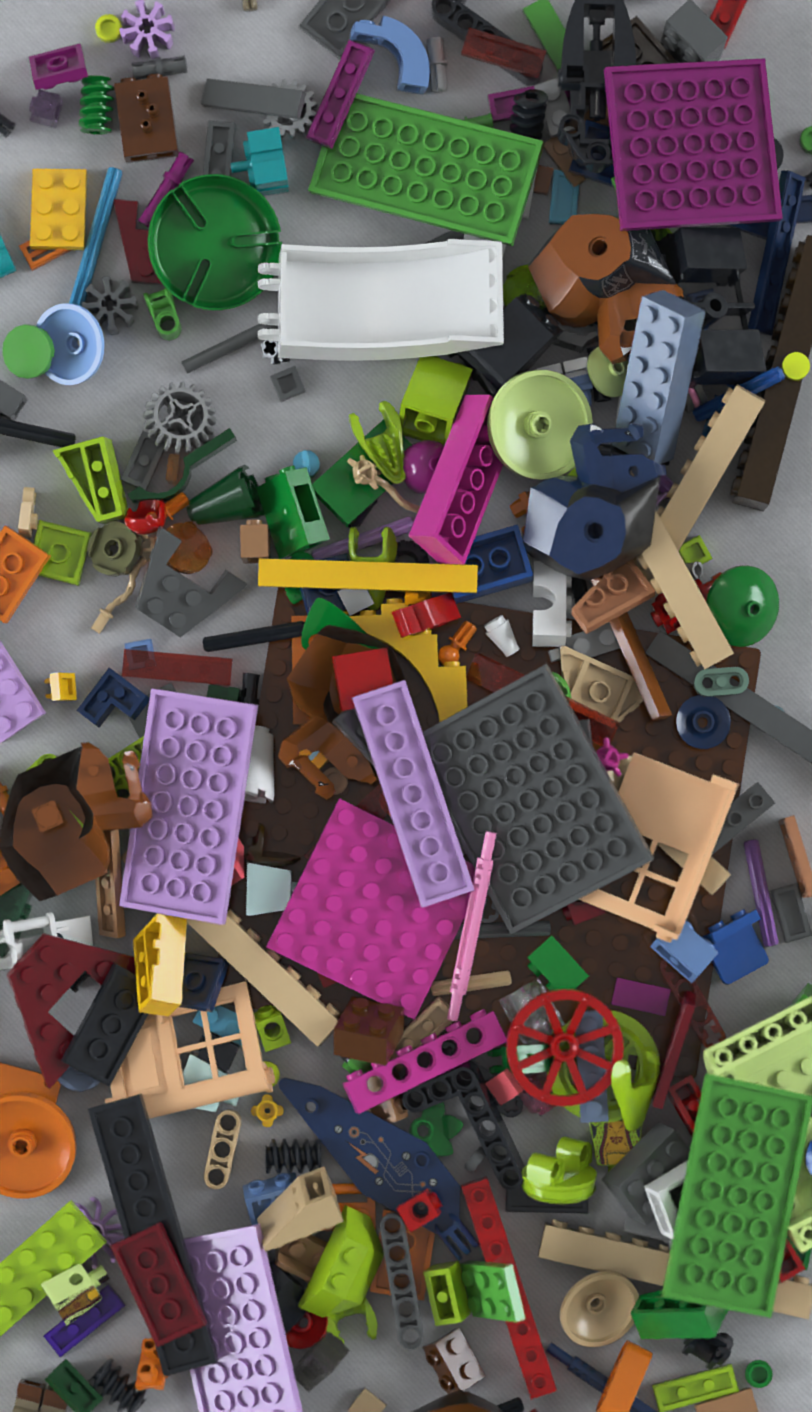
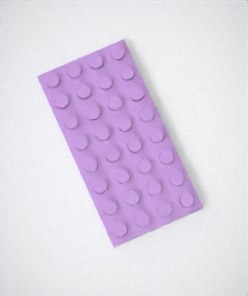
M151 688L139 779L142 791L151 802L153 817L141 828L130 829L119 906L215 924H226L258 705Z
M260 1224L184 1238L219 1359L216 1363L190 1370L199 1412H303L267 1252L263 1249V1235Z

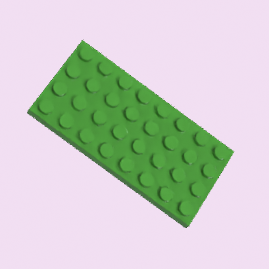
M357 93L333 148L321 147L308 191L311 194L513 246L545 143L542 140Z
M705 1073L662 1296L768 1318L772 1317L789 1229L788 1226L790 1224L812 1110V1096Z

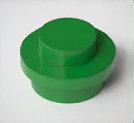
M754 1360L747 1365L745 1378L751 1386L763 1388L772 1380V1368L767 1362Z

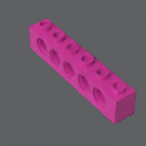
M482 1009L470 1015L471 1021L463 1025L458 1021L445 1027L447 1033L438 1037L433 1033L420 1040L422 1045L412 1049L411 1045H408L396 1051L397 1057L389 1060L387 1066L371 1063L372 1069L364 1073L359 1069L346 1076L348 1081L342 1084L355 1112L360 1114L507 1042L494 1011L486 1013L485 1009ZM470 1028H475L479 1032V1040L475 1044H471L466 1038V1033ZM446 1040H451L455 1045V1051L450 1056L442 1052L441 1047ZM421 1052H426L430 1056V1064L425 1068L420 1067L417 1063V1056ZM396 1064H402L406 1069V1074L401 1080L395 1079L392 1075V1069ZM372 1076H377L381 1080V1087L376 1092L370 1091L367 1087V1081Z

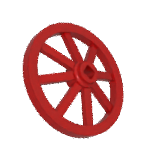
M555 989L534 997L518 1011L508 1031L506 1052L508 1063L515 1079L528 1094L547 1104L574 1106L596 1098L611 1085L612 1070L616 1062L623 1059L624 1044L620 1026L613 1013L603 1002L580 990ZM557 1000L579 1001L575 1013L564 1032L552 1002ZM544 1005L555 1035L545 1034L523 1024L536 1009ZM588 1005L599 1012L608 1024L607 1026L574 1037ZM519 1033L550 1045V1047L518 1061L517 1040ZM612 1034L613 1053L611 1061L579 1048L580 1044ZM563 1041L568 1042L570 1047L561 1051L559 1044ZM554 1055L555 1057L543 1088L540 1089L525 1076L522 1070ZM575 1056L606 1069L601 1079L588 1089L585 1088L574 1061ZM562 1061L567 1063L578 1090L576 1094L557 1095L550 1093Z

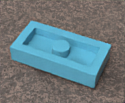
M222 1005L214 1007L213 1013L207 1012L211 1032L222 1037L240 1033L236 1012ZM197 1011L193 1023L203 1027L201 1012ZM241 1039L232 1041L242 1046Z

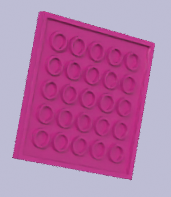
M338 799L266 947L379 1003H389L404 1007V1015L415 1020L464 920L470 892L422 908L394 825L342 799ZM465 861L471 881L473 882L475 869L471 863Z

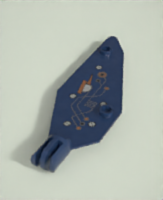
M283 1078L279 1081L280 1090L362 1194L399 1214L396 1209L399 1204L428 1188L430 1193L435 1192L442 1203L440 1207L441 1213L436 1218L422 1225V1227L438 1235L458 1261L463 1259V1256L448 1235L464 1254L468 1255L472 1250L457 1228L474 1248L480 1245L460 1219V1185L425 1141L367 1110L357 1114L350 1101L322 1086L290 1078ZM308 1102H313L316 1105L315 1111L307 1109ZM417 1202L414 1204V1210L417 1214H428L429 1209L425 1203Z

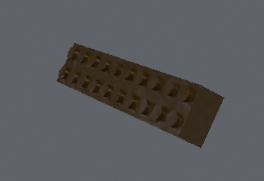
M807 235L804 242L799 241L793 254L792 263H795L796 266L795 268L792 267L791 272L788 274L785 288L789 289V293H785L778 310V314L782 315V319H778L773 329L771 340L775 341V345H771L765 359L768 371L776 367L782 368V362L785 357L793 352L802 353L809 358L812 347L811 235ZM785 377L783 381L761 391V398L766 401L744 438L743 443L748 444L746 450L743 449L736 469L741 470L740 476L736 475L729 494L734 496L733 504L763 512L769 506L803 379L792 381Z

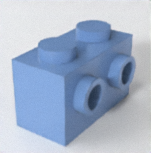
M685 921L678 940L672 939V942L669 943L657 938L650 946L690 983H693L719 953L715 950L712 942L706 938H701L687 921Z

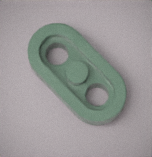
M740 667L704 669L695 676L693 684L696 692L704 697L738 695L747 689L749 676ZM735 676L739 679L738 686L730 684L729 680L731 677ZM708 678L711 680V688H705L702 685L703 679Z

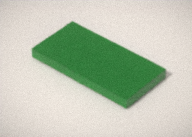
M384 419L364 437L366 439L372 438L385 432L387 426ZM402 435L403 450L405 451L412 444ZM359 442L312 484L316 497L346 527L386 492L379 485L378 489L374 490L370 484L362 485L355 483L353 467L347 460L351 458L358 462L360 461V455H364L366 460L373 463ZM382 473L378 475L380 478L386 480L390 485L394 484L390 482Z

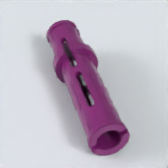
M182 152L178 153L169 171L164 172L163 181L138 219L140 223H144L143 225L149 228L151 218L158 204L170 190H174L183 182L182 179L194 162L192 158H189L188 155Z

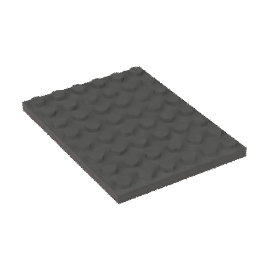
M547 664L422 732L456 836L474 869L477 858L481 857L486 831L497 833L491 858L494 862L487 892L510 934L521 930L655 859Z

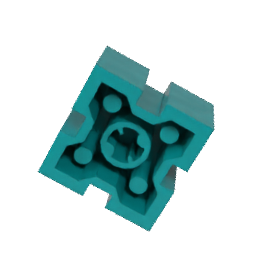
M279 127L247 132L248 140L243 141L246 160L232 162L230 164L232 173L248 171L250 185L263 196L290 192Z

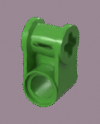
M166 288L152 294L143 293L149 313L153 318L160 337L168 341L176 339L181 333V324L172 294ZM171 320L175 322L172 330L164 331L161 329L165 321Z

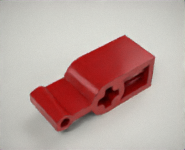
M452 593L427 599L391 612L401 638L431 630L461 618Z

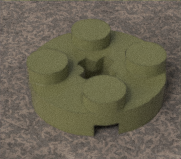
M111 521L102 528L98 527L91 535L88 543V556L92 559L93 567L102 574L113 577L128 575L132 572L139 559L142 539L140 535L130 530L124 523ZM116 543H118V552L115 553V555H113V552L110 551L111 545L115 546Z

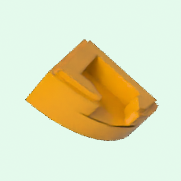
M405 591V604H416L430 599L432 592Z

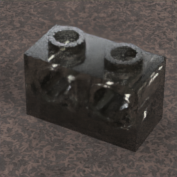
M329 1332L309 1349L293 1367L295 1379L310 1392L332 1373L350 1350L344 1346L341 1339Z

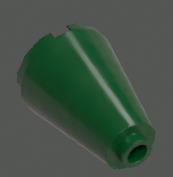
M242 465L190 499L189 506L186 507L190 520L192 522L195 521L198 525L264 516V510L260 511L259 504L261 502L256 487L259 485L254 475L248 476L245 471L249 467Z

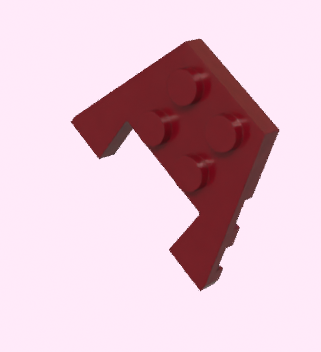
M114 199V207L132 283L164 286L155 274L149 258L148 230L136 229L139 202Z

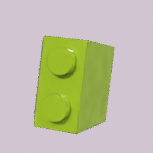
M438 356L419 357L401 402L399 418L402 435L420 441H438L445 445L464 396L467 395L473 369L461 363H453L441 359Z

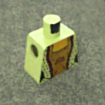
M77 1264L41 1285L68 1326L101 1301L102 1297L97 1287L110 1278L102 1265L87 1274L82 1264Z

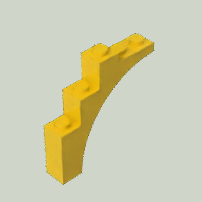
M386 599L387 604H381V615H376L375 610L360 611V616H349L368 635L373 636L403 656L421 675L431 692L438 712L439 723L467 708L466 666H460L459 661L444 662V667H438L437 634L431 635V630L401 638L391 612L408 607V604L403 603V599Z

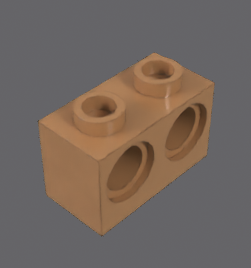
M247 520L246 525H240L241 559L244 564L259 563V559H271L270 530L268 524H263L262 520Z

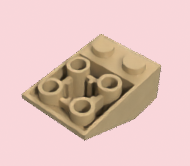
M325 1166L298 1176L257 1218L262 1230L264 1251L280 1248L286 1243L306 1238L312 1233L332 1228L336 1224L343 1222L336 1192Z

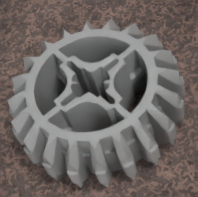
M171 382L169 383V390L164 386L159 387V394L153 392L151 394L152 401L146 402L145 407L147 410L144 411L143 418L147 421L144 422V428L151 429L148 432L149 438L157 436L155 440L156 446L161 445L163 442L165 443L164 450L166 452L170 450L171 446L175 447L174 452L176 455L179 454L180 448H184V451L188 454L191 451V445L198 449L201 447L200 442L207 443L209 441L208 435H213L214 433L212 426L216 424L217 419L212 415L215 414L216 409L215 407H209L212 402L211 398L202 399L205 393L204 390H200L198 393L194 392V384L189 389H186L184 382L180 383L179 388H176L175 384ZM178 401H184V402H187V403H189V404H188V405H182V404H180ZM166 404L169 416L165 417V421L160 423L158 412ZM199 413L202 424L196 431H193L191 420L194 419L195 414ZM171 431H178V432H180L182 435H175V434H172V433H170V432H171Z

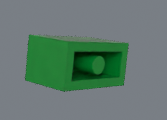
M552 935L527 957L530 961L527 965L537 977L542 974L549 981L545 985L549 991L555 989H576L589 977Z

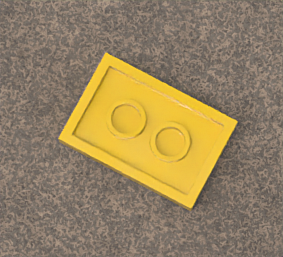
M32 169L31 249L85 250L86 169Z

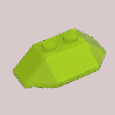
M345 1205L341 1213L343 1222L336 1224L298 1307L322 1318L360 1306L384 1257L383 1248L370 1216Z

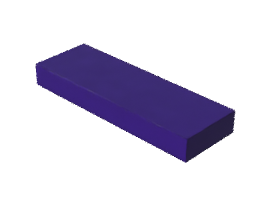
M110 1284L99 1291L102 1297L101 1301L67 1326L62 1320L43 1335L59 1357H62L126 1306Z

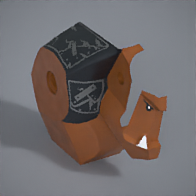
M602 214L572 215L546 241L528 264V268L549 313L563 326L579 328L586 327L596 321L598 322L599 348L612 364L627 361L628 355L631 354L635 330L626 331L624 325L626 320L638 318L642 296L664 290L677 297H683V290L676 284L651 230L620 231L619 217Z

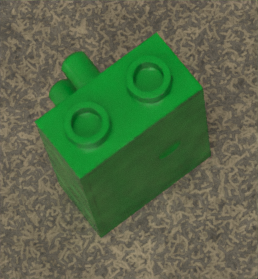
M295 466L285 467L279 470L280 474L266 477L265 483L256 487L279 559L292 557L297 552H307L330 540L324 522L325 519L322 516L307 467L295 469Z

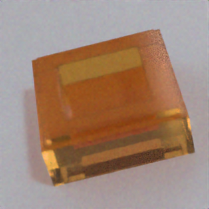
M170 454L168 456L166 472L168 484L177 485L179 482L181 457L178 454Z

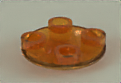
M191 521L175 523L166 528L167 531L182 541L167 562V565L183 574H193L202 570L213 553V549L204 533Z

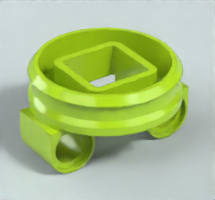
M563 1136L557 1144L556 1157L537 1152L533 1153L528 1160V1164L522 1169V1177L524 1179L522 1189L531 1198L547 1203L569 1204L590 1198L596 1191L594 1183L597 1179L596 1170L589 1165L592 1163L591 1143Z

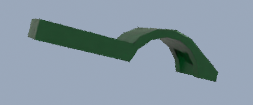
M229 428L183 458L185 465L183 477L177 486L169 491L154 493L146 491L139 486L127 495L133 503L152 499L163 502L169 501L187 488L191 479V472L194 468L237 441L234 433Z

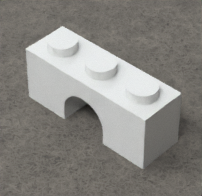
M534 561L533 597L546 598L552 602L553 606L547 610H533L532 646H565L566 637H571L572 621H566V612H571L572 597L566 596V588H571L572 577L555 571L540 561Z

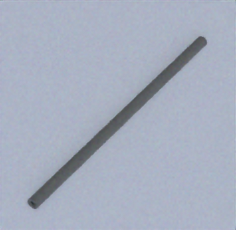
M451 230L424 244L444 242L448 239L463 240L464 234ZM255 325L182 361V365L188 374L258 340V331L260 329H278V326Z

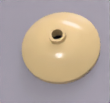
M598 1272L578 1281L566 1294L560 1309L561 1325L567 1336L579 1345L600 1347L611 1344L624 1336L633 1326L634 1321L630 1313L639 1298V1294L632 1282L619 1273Z

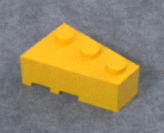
M156 914L133 939L139 1012L169 1017L181 1005L186 918Z

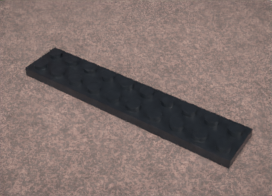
M142 1093L89 1108L88 1113L124 1238L162 1222L206 1318ZM208 1324L156 1347L164 1377L219 1361Z

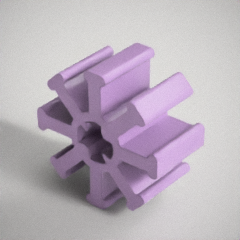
M138 0L135 2V5L141 16L137 18L128 13V10H124L121 15L123 23L131 27L126 29L120 28V34L124 44L135 40L133 44H130V49L134 56L139 58L144 45L149 44L148 52L150 58L155 59V57H159V52L154 42L162 43L167 49H170L173 44L171 34L164 33V31L175 30L172 16L168 15L166 18L160 19L162 15H165L163 5L157 1L154 2L155 6L150 15H146L144 0ZM149 25L151 32L145 34L144 26Z

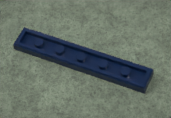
M781 170L779 190L783 219L770 222L753 300L755 308L751 311L748 323L750 330H759V333L772 336L806 180V177L789 170Z

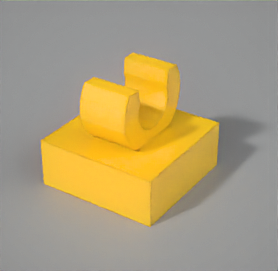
M52 673L50 678L44 680V684H51V693L45 694L46 698L52 699V701L77 700L75 673Z

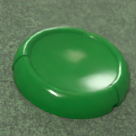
M200 175L180 183L174 190H170L158 204L151 218L148 230L149 258L160 282L179 300L204 310L232 309L248 303L263 291L258 288L259 280L274 277V275L258 273V265L261 263H279L282 241L279 242L281 228L270 203L250 184L227 175Z

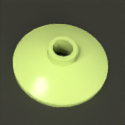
M599 347L595 348L590 353L587 361V371L593 386L607 397L615 398L622 396L629 361L612 364L603 355Z

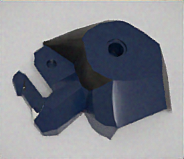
M592 423L577 427L570 440L577 476L561 475L543 480L538 485L530 488L523 537L524 547L530 556L564 575L590 581L613 572L642 554L651 546L660 476L666 475L665 466L648 459L642 454L602 456L597 448L600 443L637 441L640 437H643L644 429L642 426L644 425L630 423L628 427L602 429Z

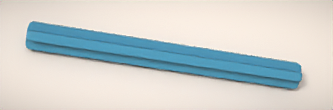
M109 167L107 170L69 303L82 306V302H86L88 295L86 288L91 284L113 209L114 199L116 198L122 177V171L118 168Z

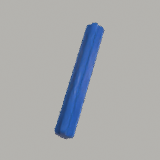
M776 367L740 386L757 394L783 381L785 374L781 367ZM725 393L695 408L693 411L695 420L701 422L712 417L715 411L721 412L725 406V403L721 402Z

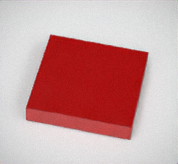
M387 647L332 656L341 711L355 709L352 697L393 684Z

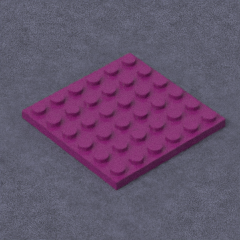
M765 58L605 67L604 78L620 231L776 222L783 219Z

